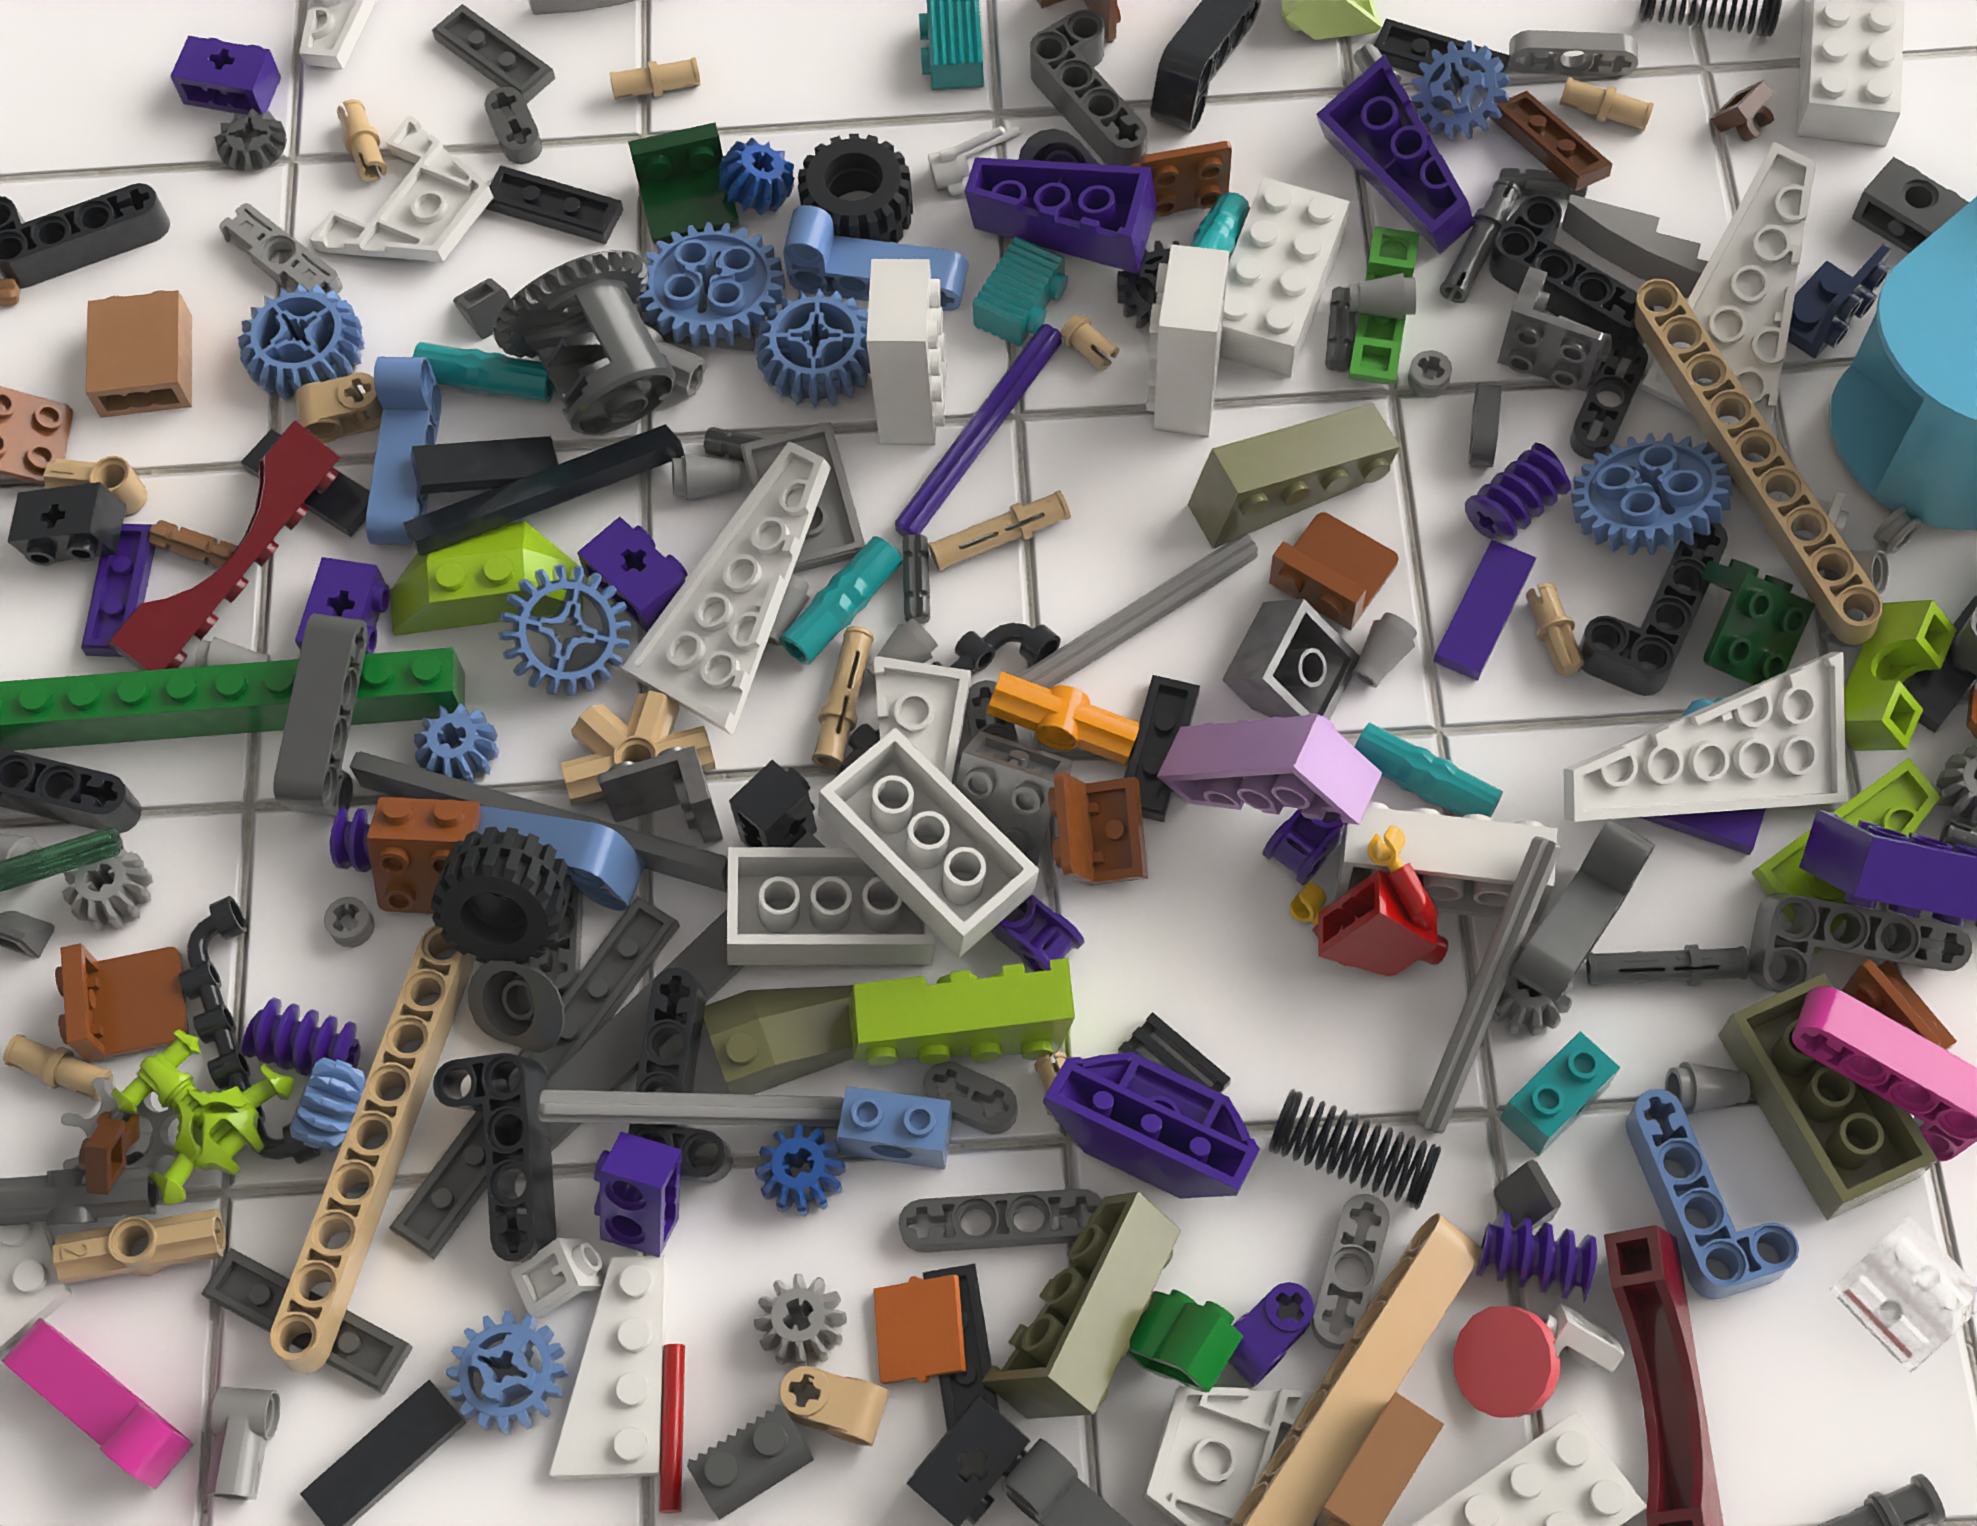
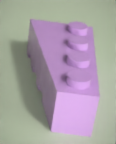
M1309 713L1306 716L1272 717L1271 719L1238 720L1237 722L1205 723L1203 725L1180 727L1157 777L1189 804L1241 810L1243 804L1246 803L1253 808L1261 810L1263 813L1280 815L1283 806L1303 809L1301 814L1305 818L1323 820L1326 812H1334L1340 814V819L1343 823L1359 825L1382 772L1334 729V724L1329 719L1319 714Z

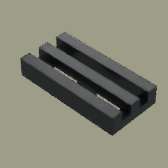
M1153 1012L1146 1018L1145 1024L1141 1028L1138 1027L1132 1033L1128 1042L1125 1041L1118 1048V1054L1134 1052L1142 1056L1136 1051L1142 1045L1170 1070L1219 1093H1222L1231 1082V1078ZM1152 1033L1156 1034L1214 1085L1212 1087L1208 1086L1150 1035Z

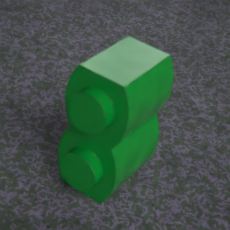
M1172 1289L1169 1295L1153 1291L1151 1293V1303L1148 1309L1141 1315L1132 1333L1127 1355L1140 1367L1155 1375L1170 1380L1174 1379L1192 1389L1208 1393L1243 1338V1335L1231 1325L1235 1318L1226 1309L1212 1301L1207 1300L1204 1306H1202L1186 1294Z

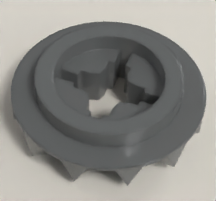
M253 108L248 115L242 117L234 112L233 121L231 123H221V134L214 137L221 160L227 166L239 171H256L271 165L282 155L287 142L286 132L281 121H277L269 111L259 114ZM255 131L257 137L252 138L247 149L243 140L248 138L249 133Z

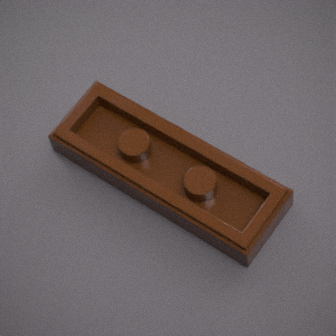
M1528 91L1509 98V102L1497 103L1502 117L1497 119L1490 116V119L1574 192L1610 176L1613 163Z

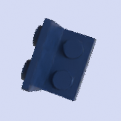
M1883 243L1853 277L1826 260L1794 296L1787 341L1814 359L1828 345L1832 348L1837 347L1849 331L1851 325L1848 322L1854 315L1861 319L1874 304L1877 295L1873 292L1881 285L1890 271V268L1885 263L1892 248Z

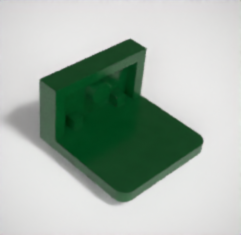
M1731 559L1729 566L1708 561L1701 579L1731 593L1704 653V663L1753 686L1786 672L1815 607V603L1791 593L1794 586L1791 583L1770 575H1765L1764 579L1757 577L1760 569L1742 561Z

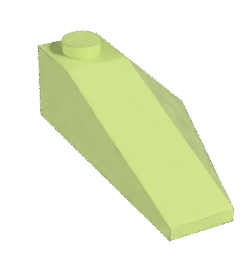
M1281 0L1283 8L1281 16L1286 24L1296 32L1301 29L1314 40L1373 34L1382 28L1374 0Z

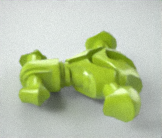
M179 1029L172 1033L177 1039L162 1054L158 1052L153 1057L148 1056L139 1065L140 1070L136 1073L138 1077L122 1092L114 1087L111 1096L115 1100L119 1112L136 1115V1107L150 1093L154 1092L158 1095V1101L162 1108H172L174 1112L179 1113L177 1115L179 1121L177 1126L178 1134L172 1148L173 1151L178 1153V1156L164 1175L156 1171L149 1174V1177L156 1183L162 1194L164 1205H176L186 1200L185 1189L182 1186L195 1167L201 1170L217 1169L235 1176L241 1171V1168L232 1159L236 1153L247 1143L258 1153L264 1148L257 1131L259 1113L256 1108L275 1095L280 1100H288L294 1090V1078L279 1075L263 1064L260 1068L265 1078L243 1092L238 1086L221 1092L213 1091L208 1093L202 1091L199 1093L198 1088L193 1083L194 1077L188 1073H181L177 1069L191 1054L201 1053L198 1037L189 1035Z

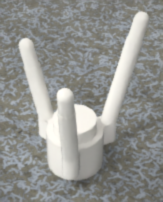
M1000 126L954 147L928 154L936 189L948 187L950 196L965 193L964 190L967 182H963L962 178L970 175L966 157L1021 134V128L1016 126L1005 131Z

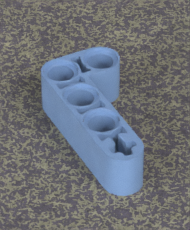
M803 205L793 210L783 250L787 279L795 289L808 294H816L818 288H820L824 296H831L838 290L842 298H854V300L869 301L871 259H930L931 279H940V307H942V311H951L960 307L969 268L968 260L956 251L836 236L831 216L825 210L811 205Z
M379 356L374 366V386L383 411L366 513L367 538L370 544L413 545L408 538L403 522L426 514L429 494H419L410 455L412 446L436 444L441 415V394L427 357Z
M480 805L481 820L477 832L483 835L487 827H497L499 832H506L507 827L519 829L518 834L528 836L531 833L540 837L538 843L543 846L550 844L557 850L555 858L564 859L568 866L566 874L571 876L572 885H576L589 899L609 909L617 911L628 909L646 862L617 831L593 822Z
M1650 1089L1643 1093L1627 1116L1625 1124L1627 1135L1667 1231L1677 1237L1681 1264L1694 1291L1708 1299H1722L1778 1280L1798 1258L1799 1245L1793 1232L1784 1225L1774 1222L1764 1223L1736 1232L1678 1098L1671 1092L1663 1089ZM1647 1112L1649 1113L1652 1119L1661 1118L1664 1122L1662 1126L1660 1127L1659 1123L1656 1120L1647 1121V1119L1645 1118ZM1660 1140L1662 1144L1657 1147L1656 1144ZM1672 1159L1681 1163L1686 1170L1687 1177L1677 1178L1670 1175L1664 1168L1663 1160ZM1692 1208L1700 1211L1707 1219L1708 1228L1700 1229L1691 1225L1685 1217L1684 1210ZM1757 1243H1765L1772 1246L1778 1253L1779 1263L1772 1264L1762 1259L1757 1251ZM1706 1259H1716L1725 1264L1729 1271V1279L1721 1280L1711 1275L1706 1266Z

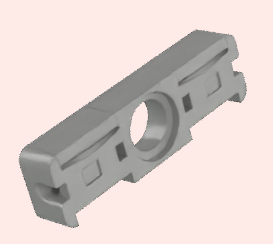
M244 203L235 210L237 216L233 220L227 217L220 223L219 228L226 242L232 241L251 256L253 263L284 288L288 285L295 291L300 283L306 288L307 292L317 284L325 293L334 290L338 294L342 290V283L333 268L251 204ZM284 249L292 252L291 257L284 263L276 264L270 262V257L279 250Z

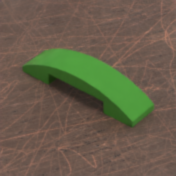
M1375 226L1365 281L1400 273L1404 274V278L1413 277L1420 233ZM1359 314L1348 379L1395 386L1406 315L1401 320L1370 314Z

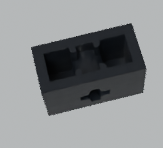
M101 482L18 492L7 542L21 552L29 562L42 566H49L58 561L75 559L91 561L96 557L117 555L126 505Z
M772 759L729 800L740 840L747 847H792L808 831L812 835L817 832L813 814L815 807L810 801L808 792L811 788L799 772L791 767L785 771Z
M978 1394L911 1474L906 1484L953 1526H960L965 1519L974 1525L995 1500L988 1493L1002 1475L1006 1478L1026 1455L1027 1451L1024 1448L1030 1442V1438L982 1395ZM980 1449L986 1454L982 1461L983 1467L986 1470L985 1474L980 1477L977 1473L973 1472L967 1478H964L960 1474L963 1468V1462L959 1458L960 1454L965 1451L973 1456Z

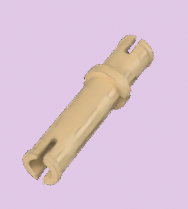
M1058 490L1054 494L1021 506L1018 502L1009 507V512L970 526L938 541L928 543L937 569L942 571L948 566L985 553L1020 537L1023 541L1033 537V532L1064 519H1070V511L1062 492ZM1039 514V516L1029 519L1025 522H1021L1023 520L1028 519L1029 517ZM1017 522H1021L1016 524L1015 526L1005 529V527L1010 526ZM994 532V534L959 548L960 545Z
M850 626L844 630V638L834 671L828 701L825 706L821 707L818 716L821 728L811 759L815 764L827 769L840 768L844 761L843 756L849 732L855 730L858 720L857 714L854 712L864 679L869 652L875 638L871 631L858 626Z

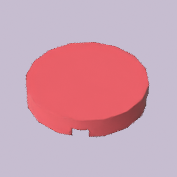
M1514 1306L1488 1307L1471 1317L1460 1331L1453 1353L1454 1375L1462 1394L1475 1409L1492 1417L1515 1418L1525 1414L1529 1415L1542 1408L1554 1393L1560 1375V1357H1556V1350L1553 1343H1556L1551 1329L1536 1314Z

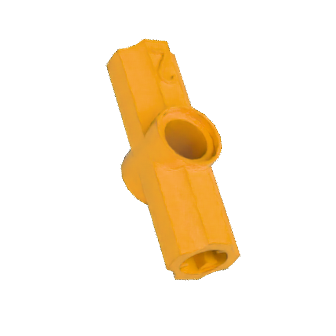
M1002 671L986 714L1035 731L1037 740L1051 749L1069 751L1077 747L1125 765L1130 755L1140 724L1090 705L1089 697L1074 687L1057 685L1047 689Z

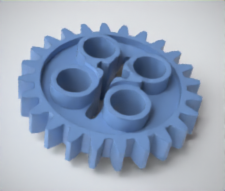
M707 222L704 232L698 233L695 227L689 225L688 236L682 237L679 233L673 231L671 232L673 243L668 244L658 240L656 242L658 254L652 252L645 254L649 280L645 293L639 296L641 311L646 312L649 325L658 324L661 336L673 331L674 342L677 344L688 336L691 337L693 348H696L702 339H708L709 345L713 349L717 345L718 338H725L730 346L734 345L735 334L740 333L743 337L750 339L752 338L750 327L753 325L759 328L760 321H765L769 308L777 309L776 304H781L783 301L782 290L785 289L781 259L775 257L772 245L763 247L760 234L748 240L747 228L745 227L741 228L736 234H733L730 231L729 223H725L720 231H714L711 222ZM716 258H718L717 261H716V272H717V275H714V269H713V267H714ZM706 294H708V301H709L708 306H707V309H706V298H705V295H706Z
M1648 433L1645 442L1639 444L1631 436L1627 439L1628 446L1624 448L1612 443L1609 445L1610 455L1594 453L1595 465L1582 464V476L1574 477L1573 479L1575 490L1571 491L1575 522L1581 523L1582 534H1593L1594 544L1596 545L1608 540L1610 551L1612 552L1619 549L1623 544L1628 545L1629 555H1634L1639 547H1647V551L1651 556L1655 554L1659 545H1665L1670 552H1674L1675 542L1679 540L1693 545V533L1697 532L1708 536L1711 534L1710 523L1721 524L1723 522L1722 511L1730 509L1729 497L1732 496L1727 463H1721L1720 453L1718 451L1708 453V444L1705 442L1692 448L1690 436L1683 438L1679 443L1673 442L1672 433H1668L1662 441H1655L1653 434Z

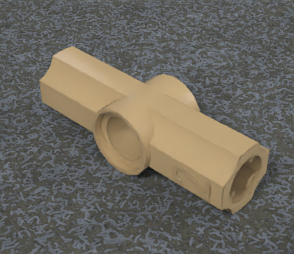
M217 1209L152 1220L130 1216L122 1219L115 1226L58 1235L55 1244L52 1245L53 1265L55 1266L58 1280L63 1284L132 1272L139 1276H151L167 1266L223 1257V1252L226 1248V1231L223 1226L221 1213ZM149 1236L146 1249L139 1255L131 1256L132 1247L135 1242L140 1238Z

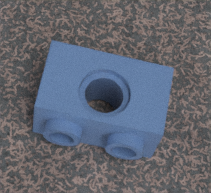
M846 1086L837 1134L842 1155L945 1169L953 1125L951 1101Z

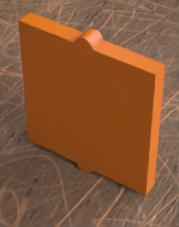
M948 1275L925 1280L912 1276L908 1283L873 1288L880 1383L889 1384L914 1379L921 1383H927L930 1377L966 1371L959 1276Z

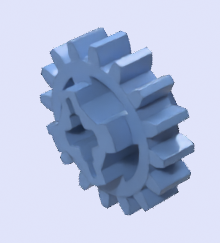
M1471 40L1466 41L1463 50H1458L1454 42L1451 41L1448 42V53L1442 55L1438 50L1434 49L1431 52L1435 61L1431 65L1423 62L1418 65L1424 77L1412 79L1411 84L1420 93L1412 96L1411 102L1416 108H1421L1417 114L1424 124L1430 122L1429 129L1433 134L1437 135L1445 128V134L1449 140L1453 141L1458 131H1463L1469 140L1472 139L1474 127L1479 126L1484 132L1489 130L1488 123L1486 122L1489 116L1497 119L1502 117L1497 103L1509 102L1507 92L1501 88L1510 84L1506 72H1500L1504 68L1500 58L1495 57L1491 59L1492 53L1486 45L1481 47L1476 53V48ZM1465 64L1474 65L1480 69L1470 71L1466 68ZM1459 78H1461L1465 85L1462 87V95H1460L1461 104L1455 96L1459 92ZM1436 108H1440L1441 111L1449 109L1455 113V117L1446 116L1437 111Z
M511 1311L504 1312L502 1324L498 1325L488 1315L484 1316V1330L477 1334L474 1330L467 1328L464 1333L470 1341L466 1348L453 1346L451 1350L460 1360V1365L447 1368L446 1375L451 1380L460 1382V1384L454 1386L449 1391L450 1397L455 1402L466 1400L460 1412L468 1420L479 1414L477 1425L485 1431H488L493 1426L495 1420H497L499 1429L504 1434L511 1433L513 1421L519 1420L529 1430L533 1428L531 1414L535 1411L546 1417L551 1414L549 1407L545 1403L549 1396L553 1398L563 1397L564 1392L555 1384V1379L568 1376V1369L563 1364L555 1363V1360L561 1358L565 1354V1350L560 1343L549 1344L554 1333L547 1325L535 1332L537 1321L530 1314H527L522 1319L520 1325L517 1324L516 1317ZM504 1339L502 1344L486 1350L492 1344ZM533 1345L538 1349L541 1357L542 1373L532 1368L530 1363L534 1354L531 1350ZM514 1365L525 1378L517 1375L514 1377L505 1375L501 1379L490 1367L500 1370L501 1368L510 1369ZM474 1372L479 1373L484 1381L480 1392L483 1395L481 1400L475 1391L473 1382ZM527 1394L530 1395L522 1402L510 1406L512 1401Z

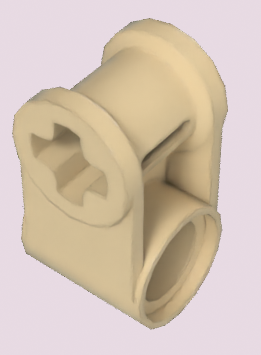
M358 372L324 382L308 383L298 388L295 393L299 424L323 443L380 428L383 408L376 395L374 378L370 374ZM358 385H362L366 393H362ZM366 410L370 419H367L362 411Z
M811 1366L793 1368L785 1375L780 1385V1397L784 1408L793 1421L825 1431L851 1443L873 1446L890 1393L887 1389L862 1379L839 1376ZM807 1384L813 1385L818 1400L809 1399L805 1407H799L796 1395L793 1392H803Z

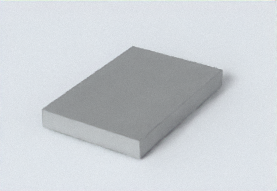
M831 422L740 444L752 490L789 441L823 457L831 467L792 574L853 559L865 546Z

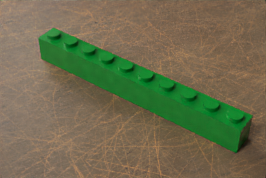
M454 648L365 654L351 725L423 720V717L437 719L439 718V706L446 708L449 714L455 711L459 703L465 706V672ZM299 659L0 681V748L15 751L281 731L285 727Z

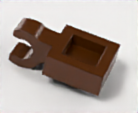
M105 1111L98 1116L96 1130L90 1138L84 1139L79 1152V1168L82 1171H86L87 1193L102 1195L110 1193L126 1168V1152L128 1148L140 1138L139 1115L132 1114L127 1122L125 1120L112 1119V1112Z

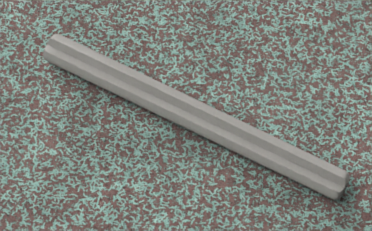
M1247 534L1239 535L1016 677L1047 689L1052 688L1256 559L1258 556L1256 543Z
M1536 836L1531 841L1417 1118L1419 1125L1427 1130L1441 1134L1446 1130L1561 851L1560 845L1551 840Z
M542 1090L539 1092L536 1100L537 1119L541 1122L794 1127L796 1124H801L802 1127L839 1128L844 1098L836 1096Z

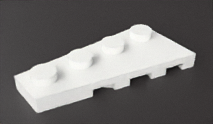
M314 0L313 8L307 11L299 50L304 63L312 66L344 69L376 0Z
M873 656L880 740L896 727L953 784L971 681V670Z
M661 1255L660 1258L656 1256L611 1257L549 1473V1477L553 1480L660 1476L663 1352L666 1332L667 1259L665 1255Z

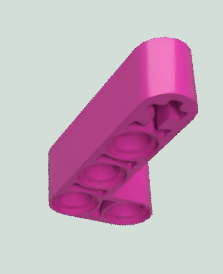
M1826 986L1814 987L1808 991L1792 1034L1793 1043L1799 1050L1914 1115L1913 1120L1937 1157V1162L1951 1160L1977 1142V1067L1843 991Z
M39 1318L2 1360L10 1370L101 1446L99 1449L128 1474L154 1489L158 1488L194 1445L186 1436L42 1318Z

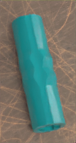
M1228 192L1219 196L1208 215L1201 221L1199 228L1195 231L1190 247L1229 251L1230 257L1250 210L1249 203L1245 197L1234 192Z
M419 342L414 350L413 357H427L438 384L459 387L469 392L482 391L492 396L507 395L548 403L554 394L555 387L542 362L509 357L499 352L486 353L479 349H461Z
M873 536L841 571L832 576L828 585L815 595L811 604L779 637L785 650L799 662L810 665L833 638L851 624L856 614L866 608L872 596L902 565V558L898 551L883 538Z
M1370 722L1366 725L1354 746L1382 772V776L1395 782L1403 790L1416 793L1426 802L1439 805L1461 817L1468 814H1481L1491 818L1504 792L1459 769L1451 761L1436 757L1428 749L1413 745Z

